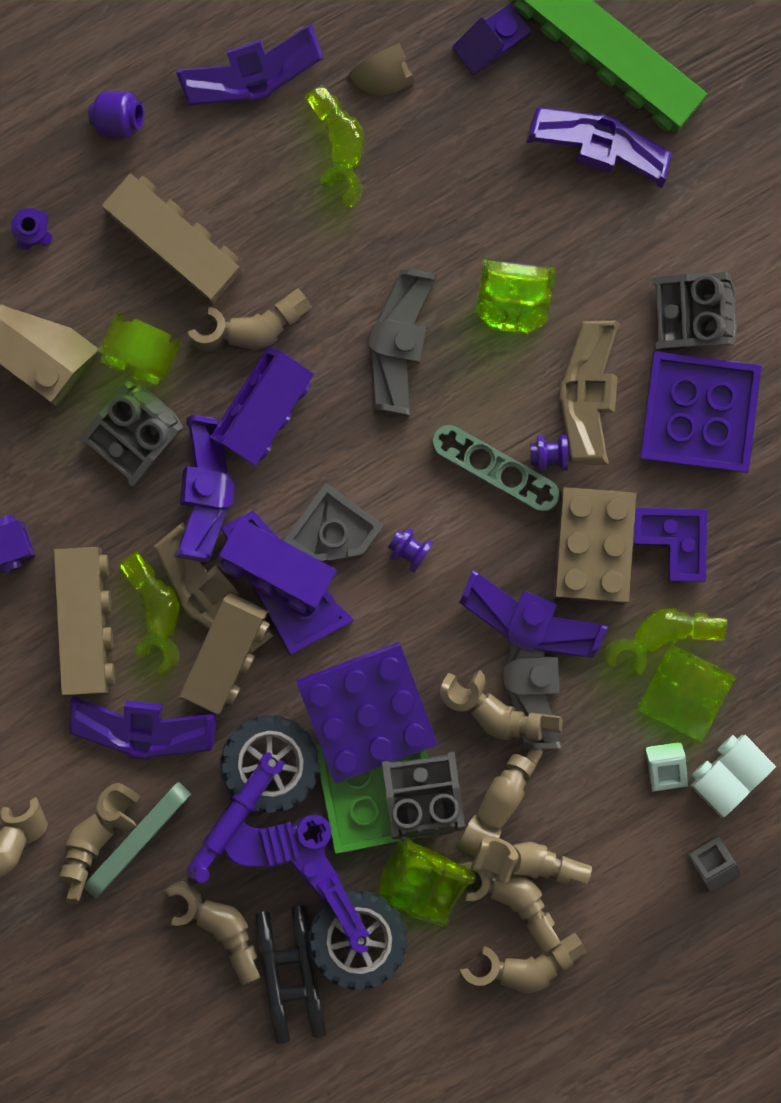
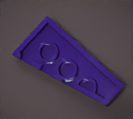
M254 511L241 516L242 519L277 537ZM239 518L221 527V532L226 541ZM247 578L263 608L269 610L267 615L289 656L354 621L336 603L333 596L327 590L317 608L313 612L306 610L303 614L285 604L287 599L274 592L272 596H269L253 587L255 581Z

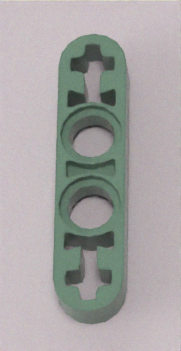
M444 425L435 432L433 448L445 460L535 511L547 512L558 503L559 489L550 479L456 426ZM450 432L456 435L455 442L464 447L466 440L473 443L466 450L463 461L456 458L460 454V451L453 447H450L448 451L441 449L443 444L439 440L441 435L447 437ZM476 450H484L490 456V465L483 470L475 469L470 463V455ZM510 467L516 468L522 475L521 483L514 488L505 486L501 480L502 472ZM528 476L535 479L531 484L534 488L541 490L544 486L550 488L548 495L553 498L551 503L544 501L542 505L535 502L537 499L536 494L529 490L526 493V497L519 494L526 486Z
M177 782L85 883L84 889L97 899L179 810L192 793L180 782Z

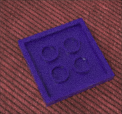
M654 351L640 460L747 474L750 466L762 365Z
M400 642L296 680L335 783L380 767L382 762H393L438 745Z

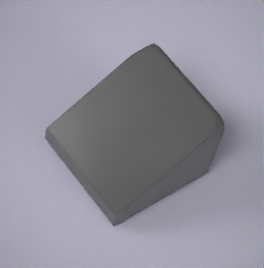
M719 836L688 854L689 859L709 892H713L740 875L735 860Z

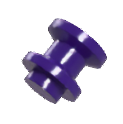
M543 435L537 436V443H530L531 465H537L538 472H544L547 464H558L562 471H567V436L560 435L558 442L546 443Z
M408 528L405 533L398 530L388 546V549L393 551L390 558L395 561L403 557L410 562V571L415 573L433 545V542L428 540L421 544L413 539L414 530Z

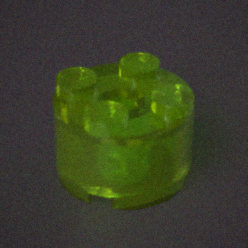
M115 312L98 351L102 355L100 363L117 371H124L127 367L135 371L133 378L149 385L154 384L157 386L159 381L165 382L182 341L172 339L170 343V334L134 318L132 322L128 320L122 322L124 314Z

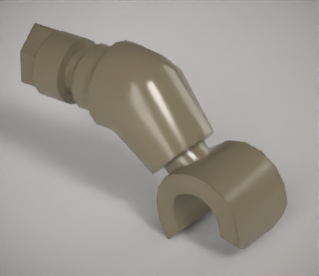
M297 288L274 305L276 310L273 312L267 310L262 315L257 313L253 317L231 318L230 322H226L222 313L216 308L209 307L208 317L210 321L217 324L216 330L212 334L205 336L200 335L195 329L187 332L193 345L204 352H214L220 349L227 340L229 345L258 351L278 341L277 336L284 331L283 326L285 324L288 326L294 324L312 306L305 295Z
M481 670L476 672L468 685L470 689L459 685L456 675L451 673L447 674L441 685L440 695L444 703L457 711L471 709L470 713L484 731L492 737L510 741L512 737L521 738L525 734L527 739L540 741L544 731L562 733L561 716L530 713L527 717L524 712L515 711L514 707L506 706L490 693L484 695L483 691L486 680Z
M530 749L525 757L518 754L511 755L506 764V770L502 771L500 777L493 779L477 814L473 816L455 847L474 859L484 837H500L501 828L517 810L525 795L523 790L526 785L525 780L530 778L543 754L542 749Z
M120 783L108 786L98 799V812L75 826L69 834L64 847L67 851L65 861L68 864L62 866L59 875L61 881L70 885L65 902L72 904L80 902L88 872L85 869L91 867L93 859L98 858L102 847L115 834L114 827L120 831H129L137 827L134 820L126 816L124 812L132 804H137L140 795Z
M36 797L29 801V810L21 816L14 817L10 808L2 807L1 818L6 827L0 830V878L17 867L25 844L40 838L47 829V819Z
M484 837L481 840L470 870L477 872L488 870L499 874V880L503 883L508 882L511 875L527 876L537 879L538 876L546 879L549 876H553L555 882L567 885L570 878L588 884L592 866L564 856L557 859L556 853L547 851V846L527 841L511 845L499 838Z
M471 857L462 859L455 866V870L460 874L465 871H473L470 868L474 859ZM488 870L477 872L481 877L482 883L479 887L468 890L466 901H476L487 893L492 894L491 899L509 906L512 912H518L522 920L527 919L529 923L526 924V927L542 953L561 943L552 928L555 924L549 912L544 913L542 910L545 906L540 899L542 893L533 881L526 876L511 875L509 881L503 883L499 880V874L492 876L491 871Z
M180 881L173 883L163 891L169 897L181 895L187 900L189 906L188 912L177 913L173 917L171 925L180 926L187 924L192 919L197 920V926L213 934L217 942L222 941L225 950L230 949L232 954L228 957L241 985L260 978L253 962L258 956L253 945L248 946L246 942L249 940L245 930L248 928V925L242 914L235 907L210 900L202 903L201 893L196 886L189 882Z
M576 933L571 934L562 940L559 945L550 949L551 953L545 956L542 953L535 959L532 956L527 959L506 958L505 962H501L492 949L484 946L482 955L490 960V973L481 978L473 976L468 968L460 969L463 979L475 987L487 986L497 979L501 980L500 985L525 994H532L549 987V981L558 976L556 973L558 970L562 969L564 972L574 966L573 961L587 951Z

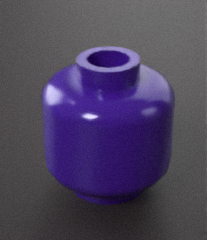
M103 91L96 97L95 102L90 104L88 119L90 124L94 125L96 132L103 138H131L143 126L144 107L141 101H137V98L131 92Z

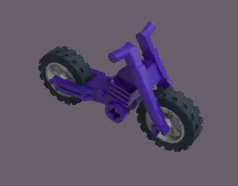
M262 715L250 719L236 728L223 746L220 757L221 779L228 789L231 802L204 839L203 846L187 868L188 880L191 883L206 882L210 876L207 869L213 860L220 856L222 851L233 863L241 866L274 867L289 863L323 903L320 910L314 915L310 931H308L309 955L313 959L318 972L329 982L343 988L365 990L378 987L396 974L395 971L399 966L401 967L405 959L404 954L405 949L407 950L408 939H406L407 929L405 923L402 922L401 914L388 900L376 894L364 891L345 893L340 884L339 876L325 856V846L331 837V827L322 816L310 815L298 819L293 826L291 822L269 828H253L243 822L246 816L253 811L258 813H278L296 806L313 789L317 773L319 772L318 750L316 745L314 746L310 734L304 731L300 724L279 715ZM266 737V753L262 755L250 745L256 740ZM272 737L280 739L288 745L277 755L272 754ZM290 750L294 753L296 767L285 765L280 760ZM248 751L257 760L255 765L243 768V757L245 752ZM281 770L295 773L292 780L285 787L278 775ZM251 772L249 776L246 778L244 773ZM273 779L278 790L264 791ZM306 823L309 826L317 825L320 831L315 834L317 842L313 839L305 840L302 833L308 829ZM360 913L367 914L376 921L365 929L360 920ZM379 926H381L384 934V943L369 940L368 937ZM334 927H336L342 936V941L331 944V935ZM368 945L383 948L380 956L373 963L367 953ZM342 947L349 950L344 964L337 959L333 950ZM356 952L361 953L367 965L366 967H350Z

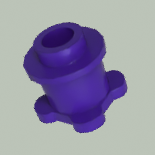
M25 208L18 211L13 217L11 230L18 239L17 244L21 249L29 250L34 245L41 244L47 246L51 243L52 235L47 229L48 216L45 212L33 208ZM35 223V228L32 231H25L27 224Z

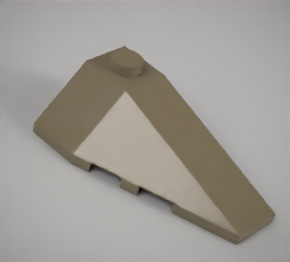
M0 304V365L57 407L99 353L100 349L70 327Z

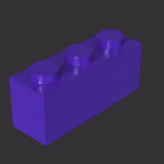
M268 346L210 438L241 459L256 466L259 460L264 459L269 453L272 446L271 441L278 430L283 429L289 422L291 417L290 411L297 400L303 398L308 392L310 380L314 374L282 351Z
M241 517L216 560L222 563L221 569L224 572L239 579L242 575L255 581L253 584L254 588L269 596H272L274 592L287 599L285 602L287 606L303 614L306 610L313 612L317 608L337 571Z

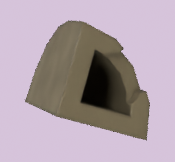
M400 43L364 60L353 68L348 75L357 88L367 94L379 96L396 93L415 84L413 75L405 63L407 59Z

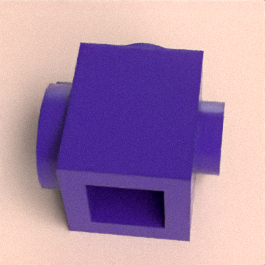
M13 515L0 518L1 574L21 568L20 561L36 556L25 523L21 520L15 521Z

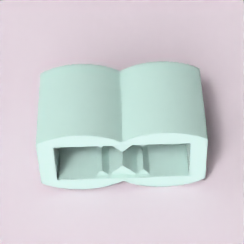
M734 735L730 736L717 749L721 755L712 764L705 761L692 774L695 781L690 786L723 818L776 767L746 735H741L738 739Z

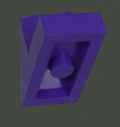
M509 3L487 20L481 17L452 48L474 76L530 36L531 30L513 5Z

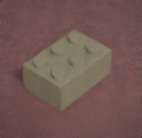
M567 487L561 490L554 599L620 604L629 602L637 493Z

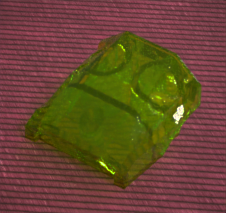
M484 258L476 314L491 329L528 334L546 324L555 283L556 268L496 262Z
M670 645L636 710L702 743L737 677L683 649Z
M401 839L385 865L379 883V896L388 900L389 905L394 906L397 910L406 911L413 918L446 927L449 923V915L468 884H473L475 881V873L466 866L457 864L440 853L412 843L411 839Z

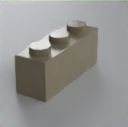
M229 592L222 600L180 697L220 715L226 705L232 707L241 690V687L236 686V682L240 674H248L255 659V655L250 654V651L255 642L262 643L270 626L269 623L265 622L269 610Z

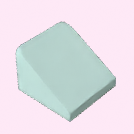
M681 743L646 748L652 792L688 787L686 756Z

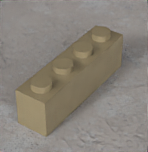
M130 173L103 203L104 211L214 305L242 273L240 267L236 264L240 259L226 246L223 245L221 249H218L209 240L213 236L202 225L196 222L192 226L182 217L185 212L175 202L169 199L165 203L156 196L155 193L158 189L147 178L141 176L138 180Z
M99 547L54 549L62 695L109 693V685H115V669L113 663H108L107 649H113L112 627H106L105 613L111 612L110 591H104L103 577L109 576L108 555H102V549Z

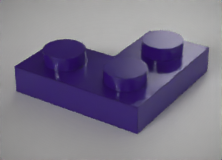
M635 509L633 545H669L668 582H706L707 509Z

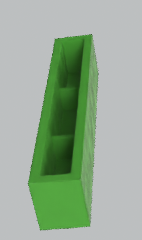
M511 0L514 2L513 7L522 17L528 20L531 17L542 25L540 29L548 38L554 42L562 41L570 48L568 52L575 60L581 64L588 62L598 70L596 75L601 81L610 87H613L614 84L625 92L624 98L635 108L641 109L643 107L653 115L652 121L666 132L672 130L677 134L704 102L708 93L593 0Z

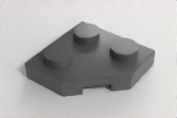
M325 483L283 541L321 562L364 555L384 525Z

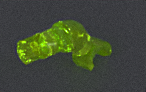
M324 85L304 96L320 120L327 121L325 127L330 132L328 138L332 142V163L336 164V166L327 169L322 175L320 183L324 187L332 188L333 183L337 179H348L350 187L342 196L344 206L349 208L355 206L362 195V184L358 176L353 172V167H358L365 143L364 130L356 117H351L347 111L340 110L342 104L335 95H330Z
M135 552L117 564L133 587L141 589L139 595L144 600L142 606L146 610V632H151L150 637L142 640L136 647L134 654L148 655L152 647H160L164 653V661L157 670L159 676H164L171 673L177 667L179 661V651L176 645L168 639V636L174 634L180 605L171 586H165L161 579L156 580L154 578L156 572L149 563H145L138 552Z
M677 608L659 609L652 612L634 632L636 638L633 641L621 638L611 642L605 649L604 663L607 667L616 664V657L621 651L632 650L635 655L632 668L641 675L646 667L647 659L645 653L648 650L653 653L668 642H676L677 639H687L688 635H692L693 639L725 640L727 621L723 618H708L707 613H693V617H688L687 612H678Z

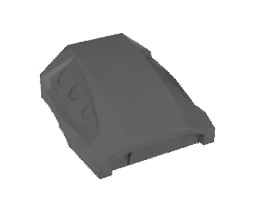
M729 273L680 274L652 277L657 296L658 342H655L657 350L721 345L734 346L737 332L736 296Z
M128 381L122 385L113 398L97 414L79 438V441L82 444H89L129 479L128 483L133 487L142 479L163 450L183 429V426L176 414L149 390Z
M449 752L446 755L402 762H382L392 839H419L447 835L465 829L455 752Z

